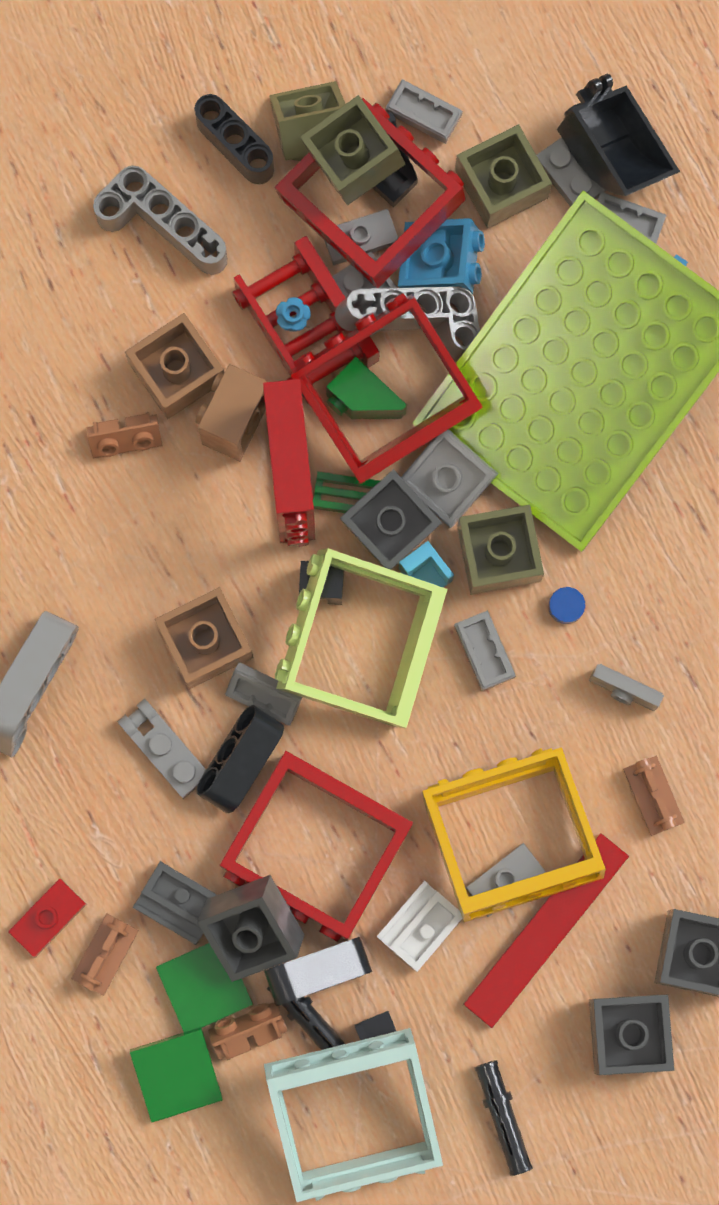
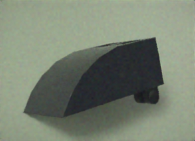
M607 73L600 76L599 79L590 80L584 89L576 93L581 103L573 105L564 113L565 118L557 128V131L579 166L593 181L613 194L627 196L675 175L680 170L627 85L613 91L611 89L613 78Z

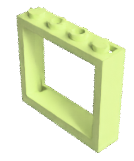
M329 548L318 550L317 555L313 554L307 566V575H310L307 588L301 590L297 599L296 609L300 611L296 624H291L286 635L285 643L289 645L286 657L279 661L276 668L275 679L278 680L276 689L393 727L407 728L447 589ZM330 566L420 596L386 711L295 682Z

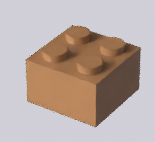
M185 313L125 351L129 365L167 419L209 393L219 372L225 373L223 367Z
M231 364L228 365L225 373L219 372L211 388L214 395L210 404L204 403L196 417L202 445L241 462L266 410L263 383L268 381Z
M220 587L154 619L189 689L236 667L239 662L244 663L254 658L252 650Z

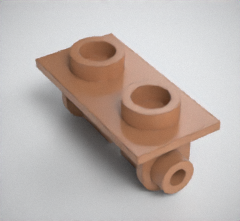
M149 412L141 415L125 417V428L119 427L118 419L93 422V426L87 427V438L93 459L163 446L157 414L150 416Z
M657 755L638 761L634 765L623 769L651 836L685 823Z
M106 913L71 979L83 987L104 996L139 930Z
M275 1002L271 1004H258L251 1008L247 1014L235 1019L233 1017L222 1019L214 1025V1028L208 1030L211 1044L219 1060L225 1057L227 1060H230L250 1051L251 1047L247 1040L250 1036H254L258 1047L282 1038L281 1034L288 1031L279 1007L275 1005Z

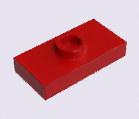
M59 878L8 933L36 958L87 904Z

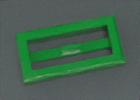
M317 471L313 499L314 509L346 513L353 506L352 504L321 500V495L360 500L367 494L366 492L325 487L323 482L372 489L380 481L368 479L360 484L356 477Z

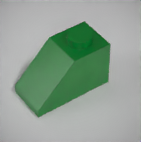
M357 357L326 386V396L329 398L327 403L340 416L345 413L351 419H401L407 411V404Z

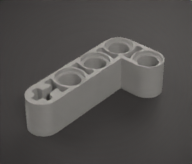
M132 165L121 170L94 199V212L97 222L102 229L110 232L119 231L138 214L202 272L214 275L225 269L228 258L223 239L141 167ZM131 182L143 184L142 188L135 192L126 189ZM158 204H165L169 207L163 214H155L151 211ZM109 206L119 208V211L114 216H105L102 212ZM188 226L194 229L193 234L188 237L177 235L178 230L182 227ZM204 249H206L211 254L217 251L218 256L214 257L212 255H209L205 258Z
M463 287L356 289L335 310V318L340 327L348 331H354L357 329L354 323L372 312L376 317L386 310L384 304L401 293H404L406 297L413 293L418 303L425 308L426 316L455 362L459 360L480 331L474 296ZM450 303L454 304L457 307L458 312L454 311L451 308ZM408 311L380 330L421 329L411 311ZM455 336L461 339L464 346H461L456 341Z
M48 611L42 613L0 683V752L11 758L19 750L27 732V721L71 648L79 627Z

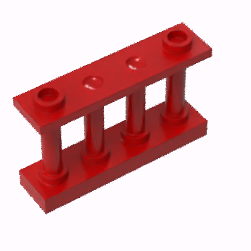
M307 236L294 242L295 255L292 257L293 261L250 286L246 285L240 274L234 277L236 290L232 291V294L242 310L248 308L290 375L286 380H293L291 370L295 368V365L293 364L292 356L336 330L338 333L344 331L346 335L352 332L340 327L336 321L335 310L346 297ZM298 273L302 275L307 273L314 284L310 285L311 290L297 298L301 299L303 304L308 305V307L316 302L320 304L326 302L332 313L329 314V319L288 343L283 344L274 330V327L278 325L276 310L265 315L256 298ZM296 312L290 313L291 317L296 315ZM368 336L308 374L307 377L314 384L350 363L355 357L362 360L365 366L369 368L379 362L380 351L371 337Z

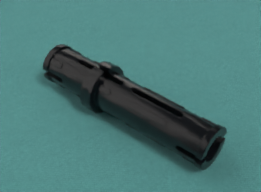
M309 996L282 1004L289 1013L287 1017L291 1021L295 1019L321 1050L345 1044L334 1029L311 1005L313 1001Z
M493 1060L474 1067L486 1098L483 1100L485 1108L490 1110L498 1139L510 1170V1176L532 1170L533 1166L530 1163L521 1131L510 1103L513 1097L511 1091H506L498 1067V1061Z

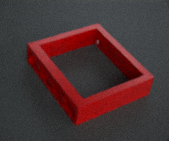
M362 98L393 143L439 184L445 192L375 261L299 191L320 169L309 152L275 186V190L279 198L373 286L379 288L466 200L462 187L464 182L452 170L446 173L437 165L439 163L438 158L428 148L424 147L421 150L413 143L415 139L405 127L399 125L396 128L388 120L390 118L389 114L378 103L371 105Z
M404 293L397 295L385 304L387 310L375 317L373 312L367 314L354 323L357 329L344 336L342 332H339L323 343L326 348L321 352L313 355L310 351L293 362L295 368L291 370V377L293 380L300 379L302 394L360 484L483 408L413 293L408 297ZM411 311L463 397L360 460L307 375L406 312Z
M300 379L263 383L280 544L287 543L288 546L298 545V547L309 545V540L316 539Z
M285 751L219 866L226 870L223 877L238 886L244 885L245 882L250 883L263 878L238 864L236 860L287 772L392 830L395 834L344 924L277 886L295 919L306 924L310 918L322 925L319 932L336 942L341 937L348 940L411 829L413 822L290 752Z

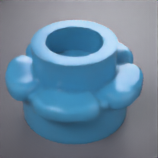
M288 298L286 302H281L276 308L277 323L284 330L291 332L300 331L306 327L307 320L311 317L310 308L308 305H304L303 301L299 298ZM296 312V316L291 317L290 313Z

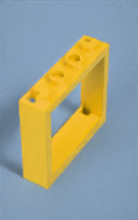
M562 747L554 750L550 748L544 751L540 748L534 751L531 757L518 760L516 757L508 758L499 762L496 768L483 771L482 768L473 769L464 773L461 779L449 782L447 779L438 780V784L429 786L428 789L422 791L423 802L463 922L604 878L605 866ZM554 771L585 860L468 897L438 807Z

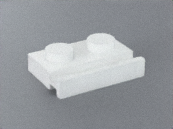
M424 880L377 935V938L418 972L462 920V916L454 905Z

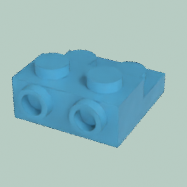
M471 218L447 219L400 266L398 287H463L473 294L474 284H480L482 277L480 264L476 263L477 252H483L485 247L483 232L479 230ZM405 222L404 232L414 222Z

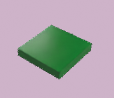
M209 943L156 967L183 1032L200 1027L203 1028L253 1005L243 979L231 981Z
M201 1027L130 1049V1055L151 1123L223 1100Z

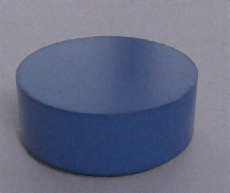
M563 587L556 590L549 601L550 615L561 624H572L578 621L585 610L583 595L572 587Z

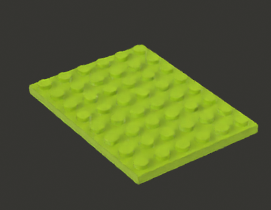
M582 191L457 361V366L483 408L448 430L498 473L491 484L520 506L530 504L533 516L582 552L719 373V290L588 193ZM450 374L446 376L412 424L417 426L463 397Z

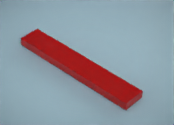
M602 833L597 836L595 841L605 866L604 878L550 895L463 1003L466 1008L490 1028L494 1027L629 858V855ZM584 854L577 863L585 860Z

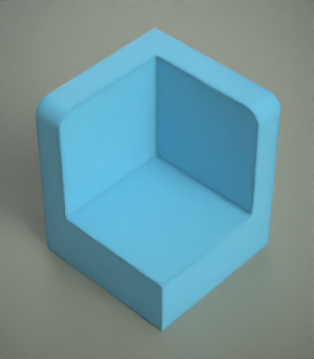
M429 541L399 562L398 569L402 574L443 588L453 581V572Z

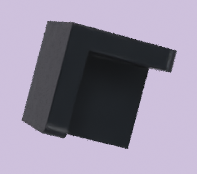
M301 561L299 594L302 589L307 588L310 575H307L309 561ZM332 566L329 567L320 599H328V604L342 605L344 570Z
M389 1011L354 1025L360 1040L396 1032Z

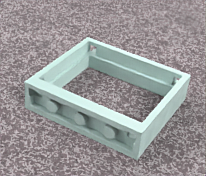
M411 1028L264 1064L266 1081L296 1202L315 1198L317 1201L328 1194L340 1191L353 1192L364 1185L376 1182L389 1183L400 1176L412 1173L425 1174V1170L443 1166ZM406 1060L425 1142L302 1172L282 1091Z

